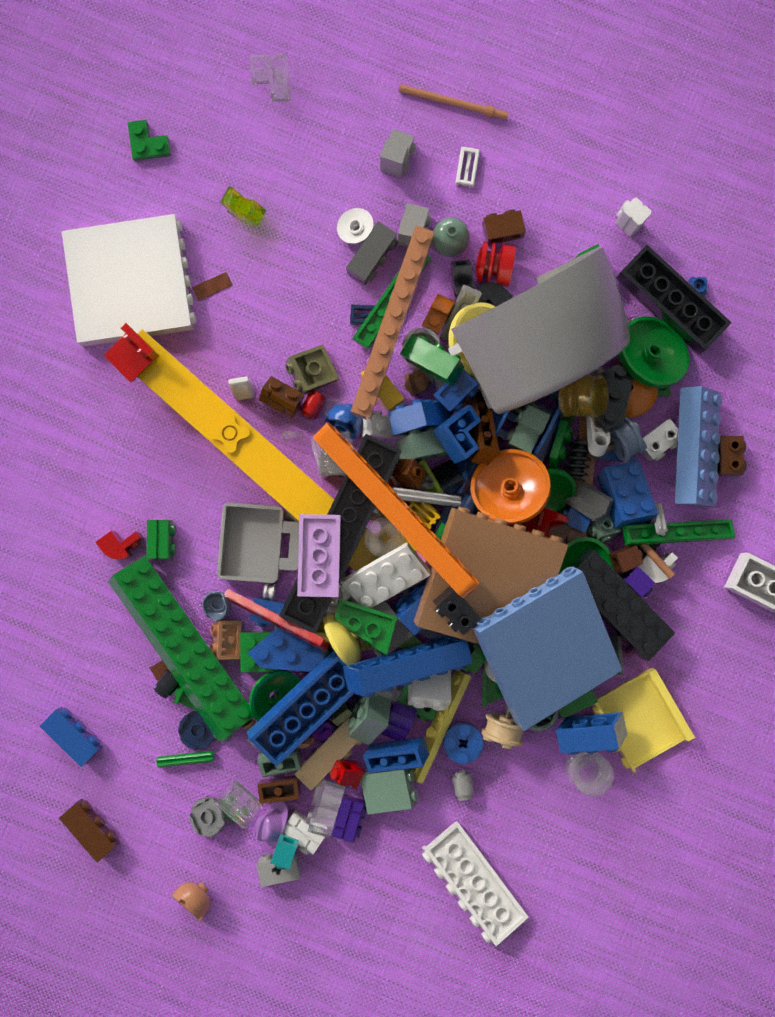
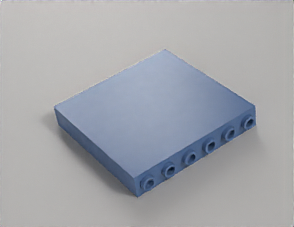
M575 567L564 569L556 577L547 579L539 587L530 589L522 597L513 599L505 607H500L488 617L481 618L472 627L514 722L523 731L622 671L584 573Z

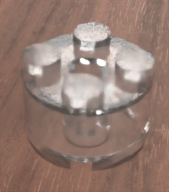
M379 518L371 522L367 527L364 542L367 550L376 558H380L403 545L405 537L387 518ZM383 533H385L387 537H390V540H387L386 544H384L382 540H379V537H382Z

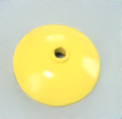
M334 613L325 615L323 619L324 628L336 654L346 665L360 662L361 644L359 637L335 621Z

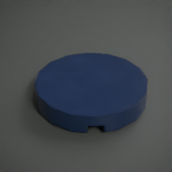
M198 711L186 714L180 721L178 727L180 740L188 748L194 750L203 749L215 740L212 731Z

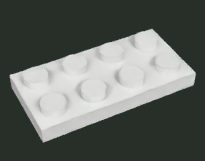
M407 542L343 578L341 584L359 605L372 608L429 577L431 571Z

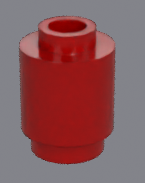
M313 390L311 394H308L300 408L303 411L302 415L310 420L313 417L317 419L325 405L326 397Z

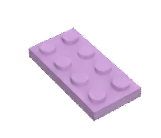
M299 514L297 596L339 597L341 515Z

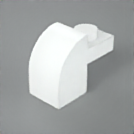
M670 552L662 560L672 569L676 565L674 561L678 557L673 552ZM648 555L642 556L644 564L637 567L642 569L655 583L669 579Z

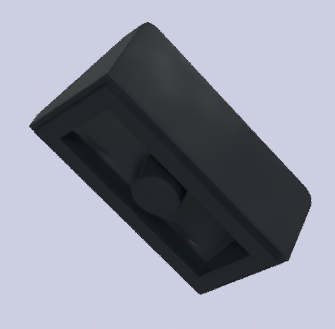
M451 459L431 470L441 488L451 495H454L465 482Z

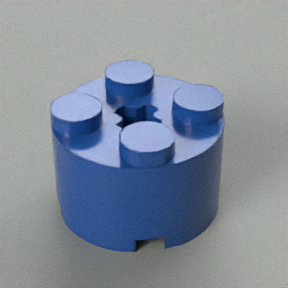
M457 721L449 725L443 738V745L450 759L460 764H466L479 757L483 749V739L475 725L470 722ZM461 738H462V740H465V739H466V743H467V744H466V745H463V744L459 745V744H460L459 739H461Z

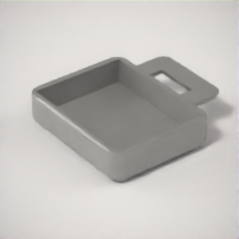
M226 503L222 510L217 566L218 577L223 580L276 583L279 580L280 569L297 570L299 523L284 521L285 512L279 506ZM283 533H290L288 558H281Z

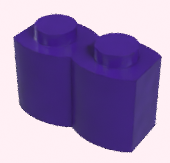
M395 702L393 707L390 706L388 727L381 734L396 741L405 740L414 722L417 710Z

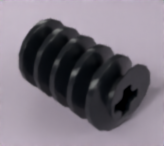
M574 439L573 442L569 443L574 449L568 450V454L572 456L566 458V461L571 464H566L565 469L569 470L567 473L574 480L585 481L582 477L588 476V473L584 472V469L590 468L585 462L591 461V458L587 457V454H591L588 449V441Z

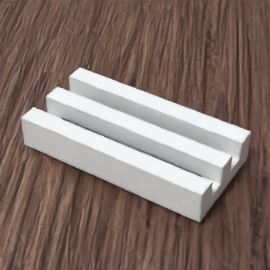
M461 147L455 185L459 186L460 184L464 187L470 186V188H474L480 149ZM464 152H468L464 180H461L460 175ZM475 153L471 181H467L471 154Z

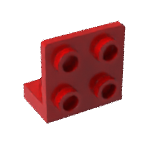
M125 323L120 328L125 334L104 354V357L129 382H133L159 355Z

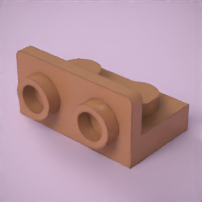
M213 621L211 625L213 643L210 644V650L217 660L240 659L242 621Z

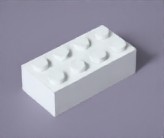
M740 553L724 588L775 613V566L750 553Z

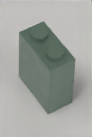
M410 768L373 773L364 772L361 784L368 815L412 809L417 804L418 792L414 789V773Z

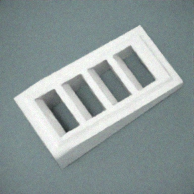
M247 376L228 380L237 401L254 398L253 384Z

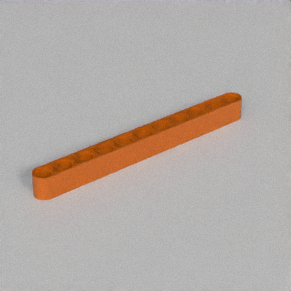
M327 422L313 436L320 447L459 596L465 599L480 584L472 573L334 426Z

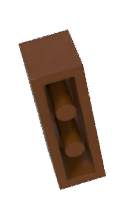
M81 798L60 816L59 820L98 863L119 843L118 836L113 830H109L106 827L105 821L101 816L93 812L91 804Z

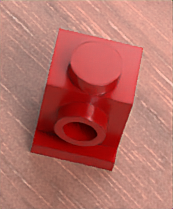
M336 760L330 772L332 780H336L341 786L351 785L353 789L358 788L364 774L356 761Z

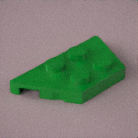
M569 411L560 420L549 457V469H561L562 462L566 461L568 456L566 448L568 443L573 440L574 432H572L577 412Z

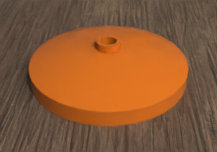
M517 449L499 451L496 458L489 465L479 464L471 480V495L478 511L489 515L488 519L494 521L496 518L508 521L507 525L522 524L536 517L547 504L551 492L550 477L542 461L529 452Z

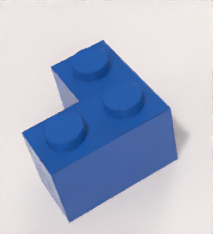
M468 405L457 411L432 431L454 463L465 460L479 449L468 431L481 422V419L472 406Z

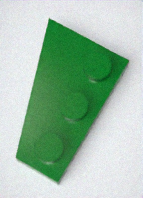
M340 599L334 620L386 656L397 617Z

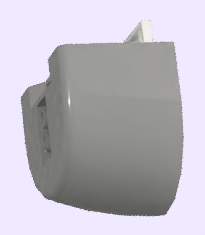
M603 246L595 248L537 277L538 285L451 329L458 342L448 349L451 356L463 351L495 413L502 414L552 394L596 370L628 346L630 333L627 317L614 273Z

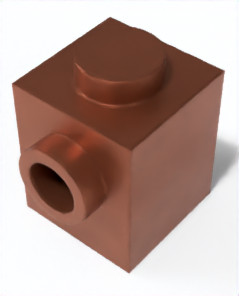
M635 545L626 546L608 554L616 572L624 573L644 564L642 552Z

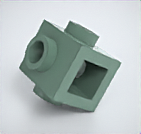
M610 515L597 521L592 520L588 525L589 535L594 539L602 541V543L612 541L622 531L621 528L614 529Z

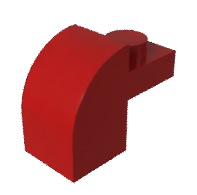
M110 531L95 543L109 558L128 559L133 556L129 549L134 550L142 544L140 541L144 537L140 532H134L122 541L116 531Z

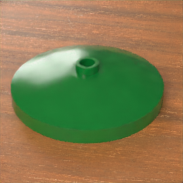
M643 316L631 320L628 323L630 333L629 344L618 354L622 365L634 379L646 386L667 388L676 384L684 377L689 366V353L683 338L661 319Z

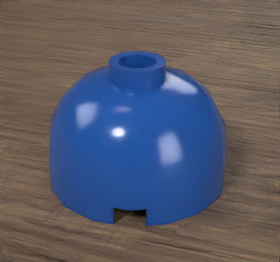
M352 404L335 405L329 410L324 419V425L328 422L345 439H354L355 436L358 438L361 433L362 418L351 415Z

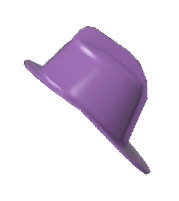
M284 801L270 803L266 814L260 816L255 824L256 839L265 841L272 847L277 845L280 834H283L287 823L288 807Z

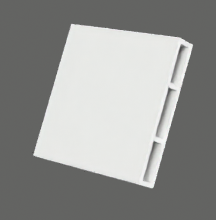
M175 214L62 231L77 343L82 347L117 342L125 334L120 329L125 323L137 334L143 329L150 336L194 330L196 316L191 310V305H194L192 294H189L188 287L191 286L189 275H186L185 268H188V261L183 256V250L186 248L184 239L180 235L183 227L181 220H178Z

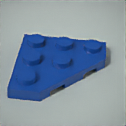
M279 627L248 652L260 668L311 672L328 656L325 651Z

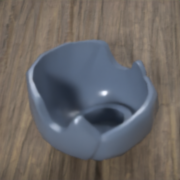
M215 590L207 593L203 598L202 608L206 617L211 618L213 621H218L228 615L231 609V602L225 597V593Z

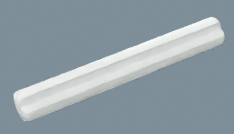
M392 488L402 500L453 507L460 506L461 497L456 495Z

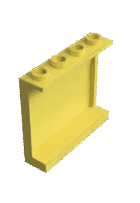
M652 667L596 698L598 702L592 707L594 714L623 712L628 735L620 749L616 752L620 751L623 756L621 762L624 767L634 773L636 772V767L684 740L689 742L695 738L657 670Z

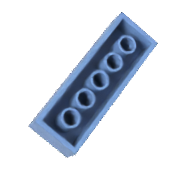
M703 386L680 388L675 504L692 507H716L718 499L716 488L719 479L717 466L720 459L718 445L720 443L719 425L721 424L720 406L722 404L721 392Z

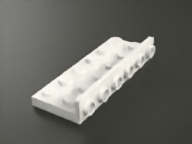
M457 821L427 846L421 847L424 851L422 854L428 864L432 862L436 868L434 869L435 874L440 880L444 878L447 882L445 887L452 896L456 895L458 897V905L464 912L467 910L470 913V921L476 928L478 926L483 931L481 935L488 944L491 942L497 946L529 918Z

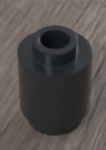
M166 669L157 681L154 691L161 697L167 698L179 686L169 669Z

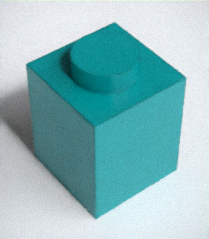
M280 834L270 863L279 869H290L299 840Z

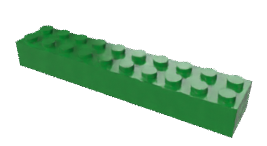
M146 556L112 575L108 583L217 740L220 742L252 719L253 716L249 704Z

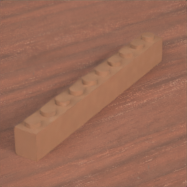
M415 226L351 409V415L368 421L371 419L433 242L434 231Z

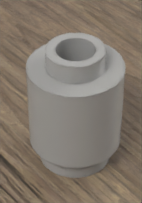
M466 770L456 771L455 775L452 776L455 796L458 797L459 801L472 799L474 788L471 773L466 772Z

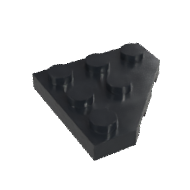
M620 363L574 385L573 390L605 433L623 425L633 377Z

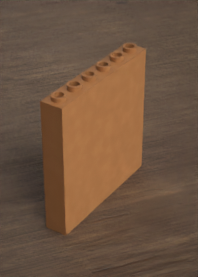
M459 506L458 509L451 508L441 541L480 583L464 600L480 618L493 614L496 609L510 604L513 599L527 594L530 589L544 584L547 579L556 577L568 545L562 542L563 538L551 535V538L544 536V532L535 529L529 532L526 531L525 526L515 523L513 527L507 525L508 521L496 518L494 521L488 519L489 515L481 512H478L477 515L471 514L470 509ZM432 567L431 575L428 577L414 618V623L417 627L479 644L472 628L464 635L459 630L455 633L447 624L450 620L446 616L442 618L434 610L437 606L433 600L450 585Z

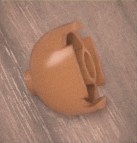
M185 882L171 895L200 922L209 911L211 905L210 897L206 893L209 889L201 882L198 885L193 882Z

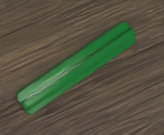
M205 751L159 756L156 759V764L158 768L213 762L214 752Z

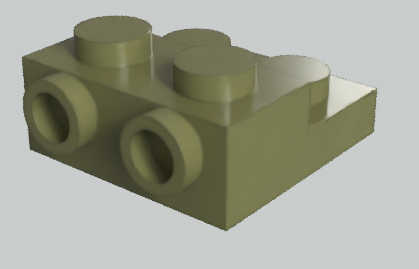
M324 345L292 355L287 359V364H285L287 373L289 375L292 374L295 380L293 381L294 388L303 394L318 390L320 387L339 379Z

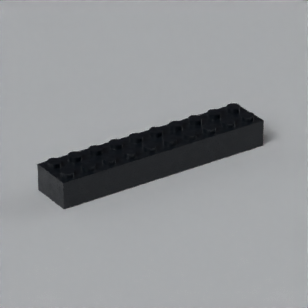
M365 434L357 452L388 483L402 450ZM347 474L327 514L341 515L339 585L376 509L374 503ZM297 577L279 617L316 634L333 597L297 596Z

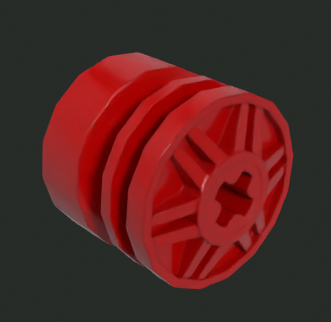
M483 241L476 263L477 282H482L483 274H487L486 283H489L492 275L496 276L497 284L509 287L516 246L503 244L499 253L496 252V243H492L491 251H487L488 242Z

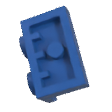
M463 369L453 386L445 383L434 396L450 413L453 411L457 412L464 406L463 401L469 397L471 399L478 392L477 388L479 386Z

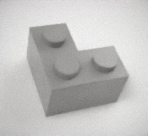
M395 129L392 130L390 138L386 139L380 155V171L402 178L403 172L407 173L410 165V155H413L416 149L413 135Z
M406 204L398 233L399 246H409L415 226L428 229L431 215H428L429 208Z

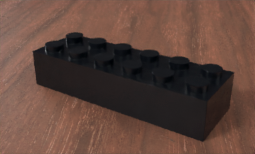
M648 245L616 277L656 316L665 321L699 355L706 351L732 323Z
M587 549L571 566L583 571L602 620L617 635H620L621 639L641 659L650 661L675 634L595 550Z

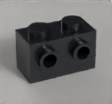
M451 586L433 600L437 606L434 610L442 618L446 616L450 620L447 624L455 633L459 630L464 635L481 620L480 616Z

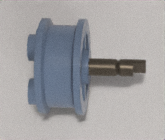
M625 416L623 425L610 431V443L605 454L613 451L624 463L630 461V457L635 454H643L647 445L639 433V425ZM591 454V456H592V458H593L594 460H596L597 458H599V457L593 456V455Z

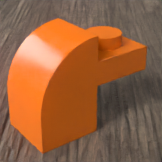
M438 293L421 327L439 335L455 301Z

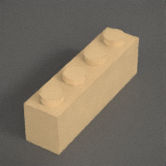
M351 716L347 721L341 723L331 736L301 765V770L295 772L294 775L310 790L314 787L318 789L325 782L324 777L331 772L336 760H346L352 753L351 748L355 744L359 746L362 743L348 737L350 729L348 728V723Z

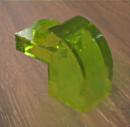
M228 186L220 201V204L227 209L230 215L257 227L267 211L256 200L245 198L234 187Z

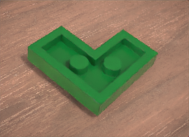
M147 120L128 122L132 159L134 161L171 156L167 135L150 137Z

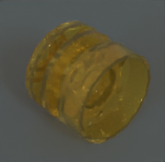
M600 374L585 375L559 389V405L564 416L600 417L606 411L608 386L605 378Z

